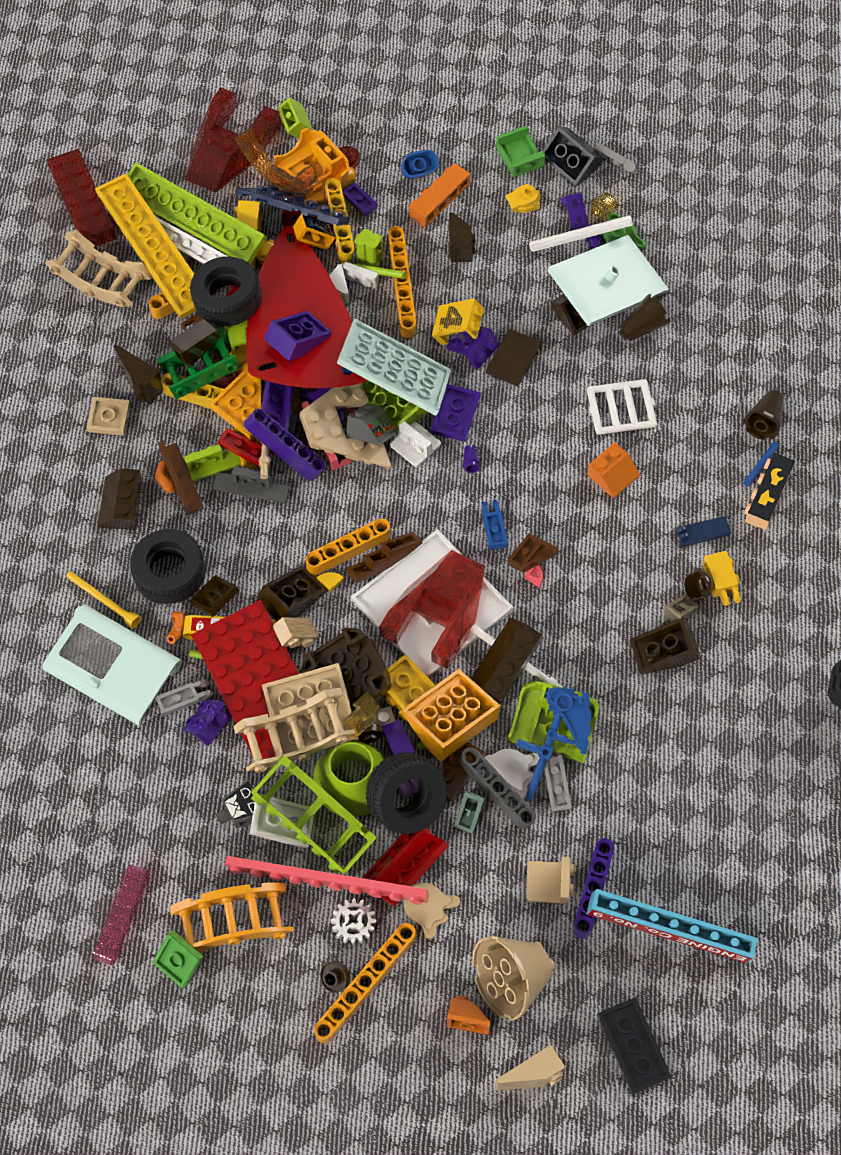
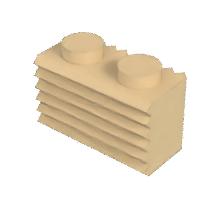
M282 617L273 625V629L282 647L290 646V648L303 646L307 648L313 645L314 641L319 637L311 618Z

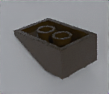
M115 344L113 348L118 365L135 393L136 398L141 402L145 401L151 405L163 391L159 370Z
M301 565L263 585L257 601L261 600L267 612L277 621L282 617L298 618L321 598L328 589Z
M683 617L630 639L641 675L684 666L701 659L691 624Z

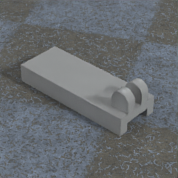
M562 755L550 757L545 764L544 775L551 813L571 810L572 805Z

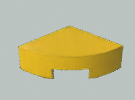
M328 572L319 575L317 580L329 592H332L344 581V577L338 573Z

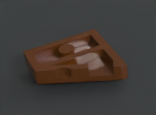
M528 533L508 558L507 564L524 573L558 555L559 549Z

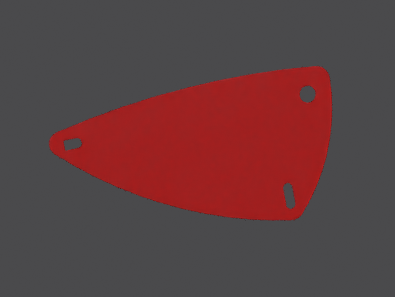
M293 226L284 227L275 239L274 245L271 246L258 275L262 290V300L257 311L247 321L246 356L248 372L252 376L265 381L302 388H335L368 381L354 372L351 375L343 374L341 371L343 366L337 364L352 320L334 283L308 243L297 240ZM292 233L295 241L290 243L286 234ZM308 311L326 326L332 334L302 357L289 361L275 348L271 347L264 337L271 321ZM271 362L277 364L275 368L263 371L257 370V367Z

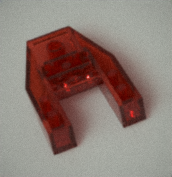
M220 87L212 98L196 135L186 180L216 193L258 160L281 126L280 112L264 106L246 134L241 136L223 128L236 109L237 102L234 92Z
M453 550L449 551L407 587L379 626L380 636L397 644L414 614L417 613L445 627L431 651V661L449 670L469 635L470 629L476 623L485 566Z

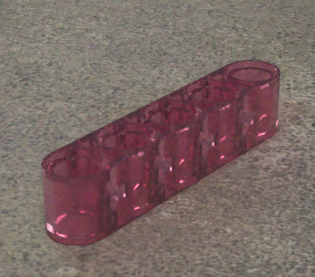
M131 864L127 866L93 951V960L112 966L115 964L147 884L149 870Z

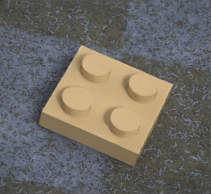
M93 397L86 428L87 432L124 436L130 401Z

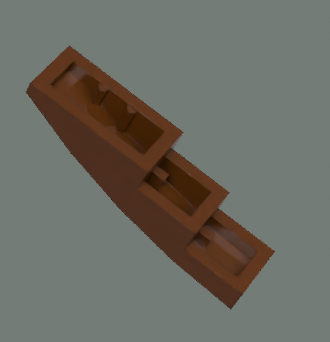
M412 531L380 543V550L363 555L364 562L348 567L347 574L356 583L371 578L408 556L422 544V540Z

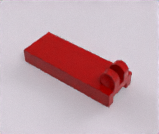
M226 428L219 438L217 445L219 444L220 447L261 468L259 466V458L261 457L262 446Z

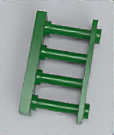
M222 327L218 328L219 330L217 331L220 338L202 356L207 368L197 372L194 365L191 368L186 366L190 376L183 380H180L176 369L185 364L177 358L173 351L156 359L163 373H169L174 384L169 386V389L176 400L242 367L235 354L229 355L225 345L230 343ZM219 349L223 360L213 364L209 353Z

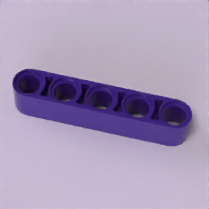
M255 409L245 419V428L305 479L313 481L325 470V463L322 459L263 410Z
M607 838L600 839L595 845L576 914L573 932L580 939L590 936L596 918L587 915V911L583 908V905L589 904L591 894L593 893L588 886L596 885L599 890L603 891L614 844ZM607 847L609 852L606 854L602 853L599 848ZM597 865L602 866L604 871L598 873L594 870V867ZM584 923L589 929L581 931L578 925Z

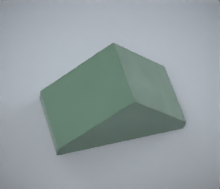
M465 791L454 827L473 834L483 811L485 798Z

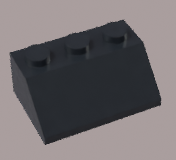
M562 126L557 127L542 150L545 154V160L575 186L592 175L604 159L572 130Z

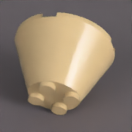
M488 936L482 938L476 944L473 952L472 963L473 966L476 965L478 977H475V981L482 998L497 1016L501 1018L507 1017L509 1020H516L524 1015L549 982L552 971L555 969L554 961L548 957L542 944L538 941L527 942Z

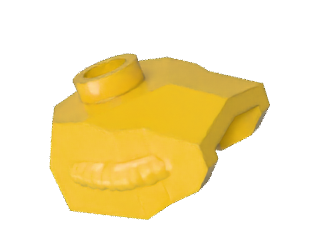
M525 184L505 195L513 212L527 213L540 209L539 200H541V195L534 186Z

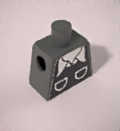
M249 780L222 799L226 809L215 814L220 825L229 820H232L235 828H241L252 823L255 801L251 799L253 794L250 790L253 787Z

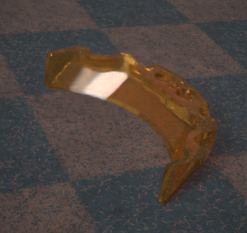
M248 128L235 137L237 144L248 161L269 183L279 189L303 195L314 191L313 189L317 185L318 179L313 165L308 166L293 177L270 161L265 149L257 142L252 128Z

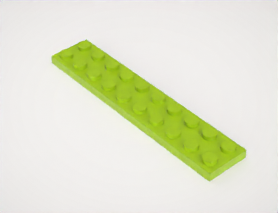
M136 162L128 173V177L154 214L227 256L237 257L251 264L267 239L261 232Z

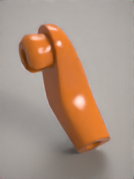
M160 461L155 472V479L164 491L170 494L174 493L176 489L172 480L168 477L164 461Z
M174 611L171 615V620L175 621L166 638L170 644L177 642L183 635L185 614L182 611Z

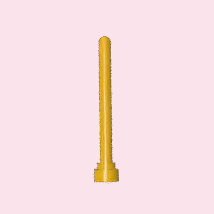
M73 572L67 573L66 576L69 580L124 618L123 620L128 627L134 629L140 623V615L131 611L127 612Z

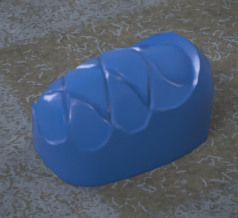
M422 150L405 156L401 164L403 176L408 179H417L435 172L439 167L436 153L432 150Z

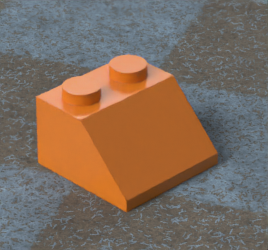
M616 442L589 464L587 475L613 499L640 477V473L630 455Z

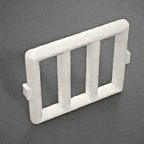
M647 380L596 385L587 388L590 404L588 410L589 415H592L596 434L601 435L657 426L654 412L655 401L654 398H651ZM631 388H642L649 421L638 422ZM614 390H624L631 423L620 424L613 394ZM606 392L612 426L602 427L595 393Z

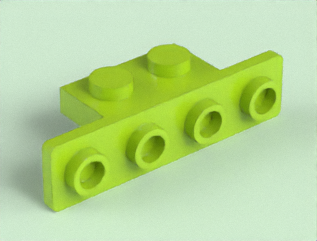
M219 444L209 446L199 452H191L184 456L193 482L210 477L218 472L221 473L233 467L241 466L240 457L230 451L222 453Z

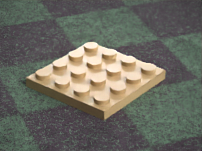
M339 663L262 685L270 717L280 715L279 710L297 705L298 708L306 705L307 699L325 689L341 688L343 696L336 700L335 706L343 731L352 729L355 731L353 735L348 737L347 742L359 740ZM324 706L320 708L319 716L327 738L335 733L328 707ZM306 714L299 717L298 723L305 746L308 747L319 742L311 715ZM290 723L278 724L276 731L283 753L287 754L297 751L298 748ZM335 744V745H333V746H331V747H328V748H326V749L333 748L334 746L339 745V744Z

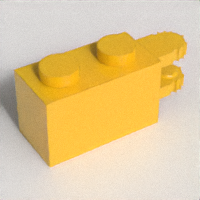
M727 551L705 555L702 564L704 570L712 577L713 596H720L724 606L729 605L727 594H732L735 604L740 603L741 599L737 589L738 585H740V579L738 574L734 573L732 557L728 556Z

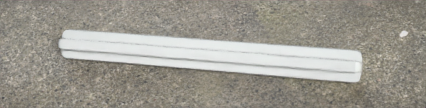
M629 215L531 241L529 246L531 251L535 252L633 225V221Z

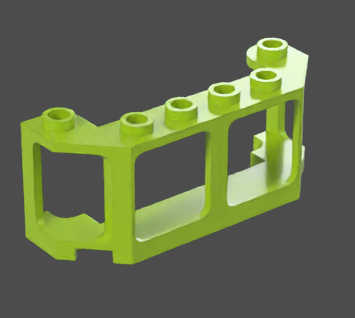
M282 754L278 762L257 786L250 790L253 794L251 797L253 801L259 806L262 803L268 806L265 810L273 817L278 815L282 819L281 824L289 831L291 829L295 830L298 833L296 837L303 844L308 842L312 845L311 851L319 858L323 855L330 862L328 867L336 874L341 872L345 875L377 838L284 754ZM281 764L284 765L287 769L286 772L265 795L259 794L257 791ZM291 775L298 777L317 794L316 800L296 822L290 821L270 803V798ZM324 803H327L349 823V827L327 851L323 850L302 831L303 826ZM355 832H359L367 839V842L349 863L342 868L334 860V855Z

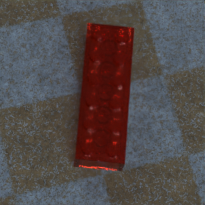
M79 148L46 159L50 174L74 230L81 233L95 247L116 240L112 222L103 202L96 193V186Z

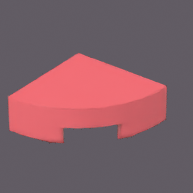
M537 565L529 569L525 573L524 578L539 588L543 582V571L541 566Z

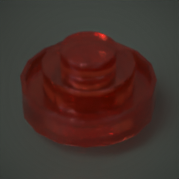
M352 146L339 148L348 159L349 167H357L360 163L359 151Z

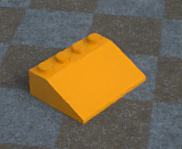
M458 669L403 708L401 712L425 747L441 762L498 720L500 705Z

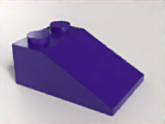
M305 311L271 321L264 339L271 347L281 353L285 359L291 361L305 355L331 336L332 332L312 314Z

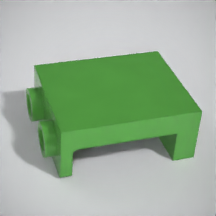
M528 126L516 128L513 131L502 133L496 137V148L513 178L544 167L545 154L543 151L539 152L529 136Z

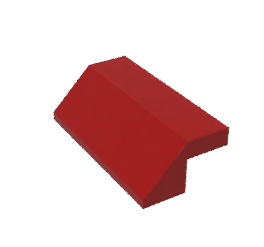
M427 827L417 833L401 834L362 878L413 887L449 845L444 840L435 837ZM381 896L383 901L394 907L399 903V901L391 900L388 896Z

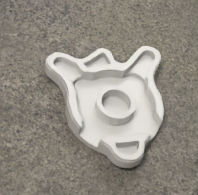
M503 749L493 755L485 756L484 758L525 800L528 790L527 786L530 784L534 774L529 769L537 765L539 760L538 754H522L517 750Z

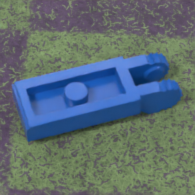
M493 500L494 512L489 513L486 502H481L489 550L508 548L502 512L499 510L498 501Z

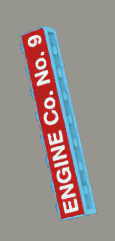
M596 889L591 894L587 915L747 963L754 958L757 943L756 937Z

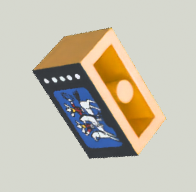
M300 215L293 226L297 240L324 250H328L336 238L330 223L311 216Z

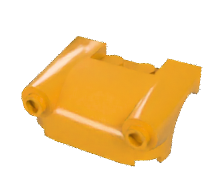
M309 128L301 130L299 141L293 149L286 154L273 157L276 168L284 176L287 175L304 194L305 200L316 201L319 206L326 203L324 188L328 179H337L341 184L342 190L356 181L357 173L355 169L349 167L346 156L321 130H309Z

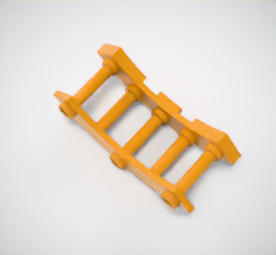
M262 883L261 887L251 888L250 884L203 893L201 894V899L192 901L191 898H188L170 906L171 915H180L182 918L185 940L199 953L224 944L237 945L241 941L274 937V940L286 938V934L294 931L293 927H282L277 898L286 891L285 883ZM257 898H267L269 900L274 927L261 928L256 903ZM245 899L248 901L252 929L237 932L232 903L235 900ZM222 903L225 907L229 934L214 937L209 909L213 905ZM201 910L206 940L194 943L190 916L193 912Z

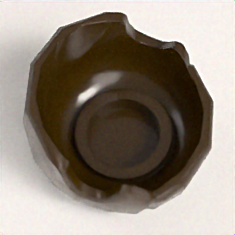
M695 570L685 577V592L693 600L708 597L713 590L712 577L707 571Z

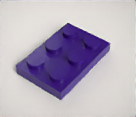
M447 384L439 412L434 417L430 433L466 442L481 392Z

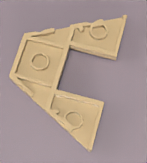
M362 383L332 388L299 414L311 448L322 449L331 454H334V452L345 455V458L364 461L369 465L373 463L386 467V470L391 468L384 443L377 446L354 438L346 439L339 419L338 409L360 407L369 402Z

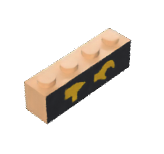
M777 453L773 454L772 459H767L764 469L767 470L765 474L761 473L757 482L760 486L758 489H754L751 496L753 502L752 504L748 503L744 514L747 515L745 522L764 530L767 529L791 474L795 460Z

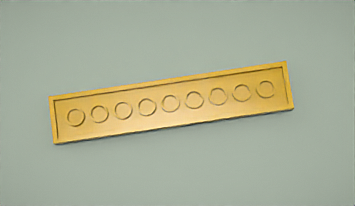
M125 173L95 188L97 195L143 264L147 267L179 318L182 319L196 312L190 294V282L194 273L128 175Z

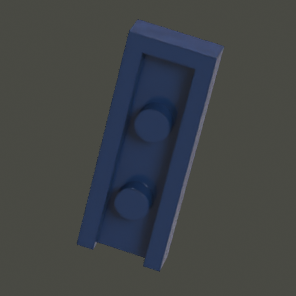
M723 516L677 527L676 533L679 536L681 547L730 536L731 530L726 517Z

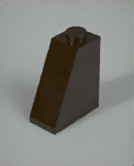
M203 319L170 340L168 344L177 358L191 368L220 338L217 332L219 329L214 323H208Z

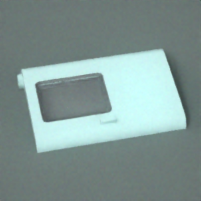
M84 604L76 608L74 617L45 659L42 668L49 674L139 726L144 714L169 675L174 676L180 669L182 660Z

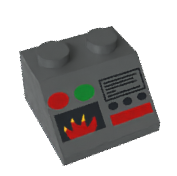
M372 403L365 404L348 415L347 418L348 437L377 446L393 437L398 431L384 409Z

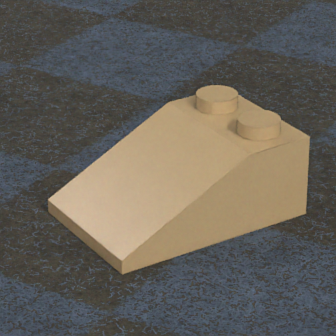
M549 1045L497 1078L495 1089L502 1091L545 1087L548 1084L553 1086L562 1080L561 1077L563 1076L565 1066L552 1045Z

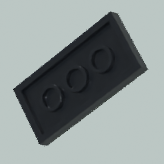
M636 997L597 1013L599 1022L632 1095L672 1078Z

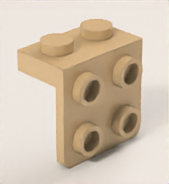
M562 857L561 862H528L526 893L528 902L568 904L569 897H573V884H569L570 876L574 874V864H570V857Z

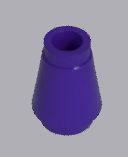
M467 445L464 448L463 468L467 473H476L480 469L481 462L475 446Z

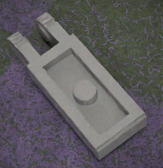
M600 143L596 144L595 149L599 151L598 153L603 158H612V163L619 167L623 164L624 169L631 174L639 172V166Z
M208 679L195 683L191 682L156 696L155 698L162 716L212 697L214 695L212 690L196 693V690H201L210 684Z

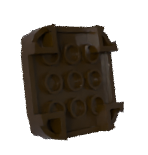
M346 627L341 629V634L313 652L308 651L304 655L305 658L299 672L301 674L339 663L354 716L381 699L391 689L392 683L390 682L389 671L371 637L358 628Z

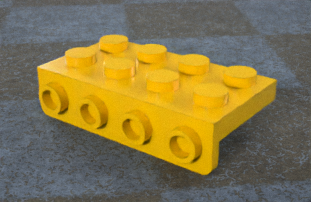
M405 654L387 668L392 687L385 694V699L391 707L395 706L399 710L400 717L407 721L401 710L434 687L435 684Z

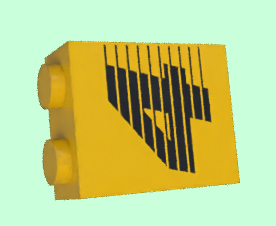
M475 298L439 305L432 336L441 345L448 344L450 334L464 331L473 339H477L484 308Z

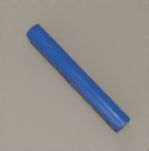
M777 442L771 444L743 482L745 486L749 487L764 468L767 459L771 458L778 449L779 444Z

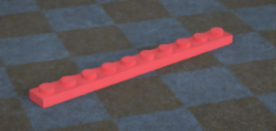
M227 856L225 862L230 872L234 874L245 872L257 878H261L263 875L269 876L270 879L275 881L287 879L294 884H301V882L309 883L310 886L320 888L322 885L328 886L329 889L334 891L346 889L353 894L364 892L376 898L388 896L394 901L405 899L417 905H421L422 902L428 903L430 896L428 890L423 888Z

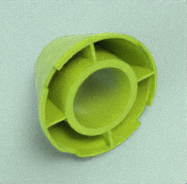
M362 741L341 743L327 749L320 756L314 768L313 780L353 816L368 815L371 812L366 800L367 783L376 766L384 759H387V757L372 744L363 743ZM352 760L360 761L370 768L368 775L355 783L343 782L334 775L336 769L342 763ZM327 803L323 804V806L330 812L339 815Z

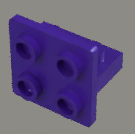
M207 699L201 702L198 706V711L187 719L183 730L192 733L205 746H209L232 715L223 707L225 705L223 701Z

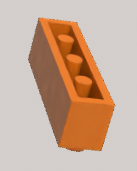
M456 163L447 167L443 174L436 178L428 189L423 190L421 196L410 203V217L426 228L470 185V173Z

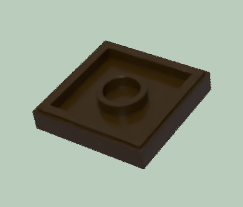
M214 575L189 600V603L209 616L214 617L240 590L237 586Z

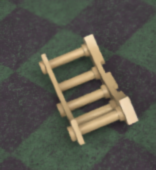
M77 230L69 231L64 236L68 240V246L57 260L53 259L45 262L53 274L59 275L69 284L82 291L87 297H94L119 307L132 306L133 303L127 297L139 280H150L152 278L147 267L142 262L125 261V263L118 261L117 257L105 251L102 254L94 249L95 245ZM74 248H77L84 254L85 258L74 273H72L63 264ZM91 261H95L102 268L93 281L88 283L79 278ZM108 271L119 274L108 290L97 287ZM125 278H132L123 292H116Z
M341 688L325 689L307 699V704L298 708L297 705L279 710L280 715L268 718V714L245 718L234 725L235 734L244 733V735H247L255 761L246 767L247 772L254 770L256 773L264 772L267 768L273 767L282 754H284L276 731L277 725L284 722L290 723L298 748L297 751L284 754L291 761L297 759L299 761L311 758V754L335 744L347 742L348 737L353 735L355 731L354 729L343 731L335 706L336 700L343 696ZM324 706L328 707L335 733L327 738L319 716L320 708ZM306 714L311 715L319 742L308 747L305 746L298 723L299 717ZM265 728L269 732L276 757L262 760L255 732Z

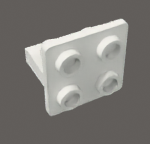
M405 421L400 424V435L390 443L392 449L416 468L441 445V441L416 421L411 425Z

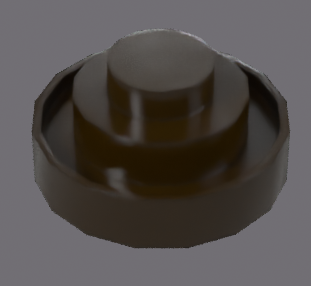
M364 720L356 728L359 737L357 741L367 744L376 742L384 734L382 726L372 720Z
M331 961L321 968L320 980L326 990L331 993H338L345 990L349 985L350 974L344 964L339 961Z

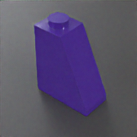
M401 720L382 726L384 739L390 755L401 752L415 753Z

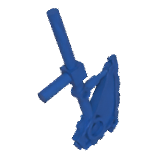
M566 686L562 688H549L545 693L547 695L545 698L550 705L548 707L549 710L553 711L554 719L550 730L547 732L544 745L538 746L518 738L517 747L536 753L539 757L525 799L532 801L545 764L552 754L554 740L575 745L577 749L581 750V754L586 755L589 745L588 736L590 737L591 732L589 721L591 722V712L588 706L590 707L588 693L581 691L582 696L578 697V694H575L572 688L568 689ZM562 718L570 730L574 741L568 739L567 736L557 733Z

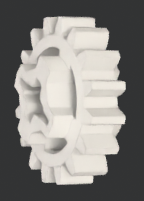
M353 898L352 903L345 900V906L338 904L339 911H333V916L336 918L331 919V924L335 925L332 927L333 932L338 931L337 938L339 939L343 936V942L346 944L348 940H351L352 945L355 944V940H359L362 944L363 937L370 939L368 932H374L375 928L371 925L376 924V919H371L375 916V912H369L371 906L368 904L364 907V900H361L358 904L355 898ZM341 916H343V919L345 920V922L342 924V927L340 926ZM367 916L368 922L365 927L362 921ZM350 919L354 921L357 919V924H350Z

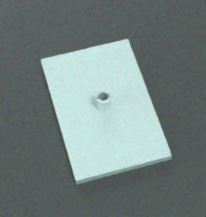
M629 235L552 265L547 270L588 326L639 305L648 294H651L650 298L652 299L669 290Z
M354 319L337 364L434 415H437L451 372V369L357 319Z

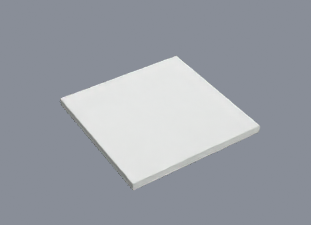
M438 529L425 538L422 544L408 556L384 570L351 596L353 603L402 655L406 654L428 678L479 638L470 631L473 625L487 632L513 611V606Z

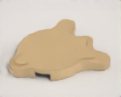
M418 883L413 887L428 890L430 895L428 903L422 902L421 905L411 903L410 900L403 899L404 909L407 917L419 924L424 931L425 937L430 940L436 936L437 926L448 921V916L444 911L458 907L460 905V898L456 895H446L432 884Z

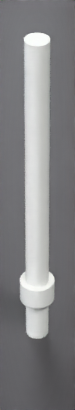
M473 625L470 629L472 633L491 646L496 640L476 625ZM529 662L526 664L524 669L542 682L563 687L552 676L548 677Z

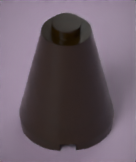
M651 294L645 296L619 327V334L623 340L632 341L670 323V318L666 319L664 316L667 314L664 307L655 297L651 299Z
M769 390L746 414L743 423L747 427V432L753 437L761 440L765 438L774 439L779 434L784 397L779 391Z

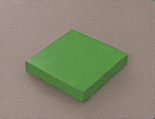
M172 930L166 936L152 963L184 989L189 984L204 956Z

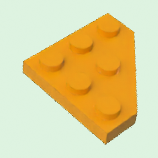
M246 368L209 404V408L249 439L254 435L245 428L244 421L255 409L262 408L261 379L252 376L248 372V368Z

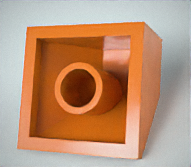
M465 996L452 997L447 1016V1027L489 1035L490 1021L475 1003L469 1001V998Z

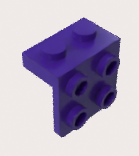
M480 326L477 339H473L466 331L459 332L450 340L446 348L448 351L466 355L472 367L479 369L500 344L492 329Z

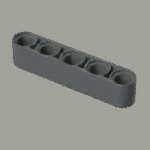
M475 748L465 749L459 758L460 766L520 829L529 828L536 820L535 811ZM465 755H471L474 762L466 761ZM479 770H485L488 777L480 776ZM493 785H499L502 792L494 791ZM507 799H512L516 806L510 807L507 804ZM521 814H526L530 821L524 822L521 819Z

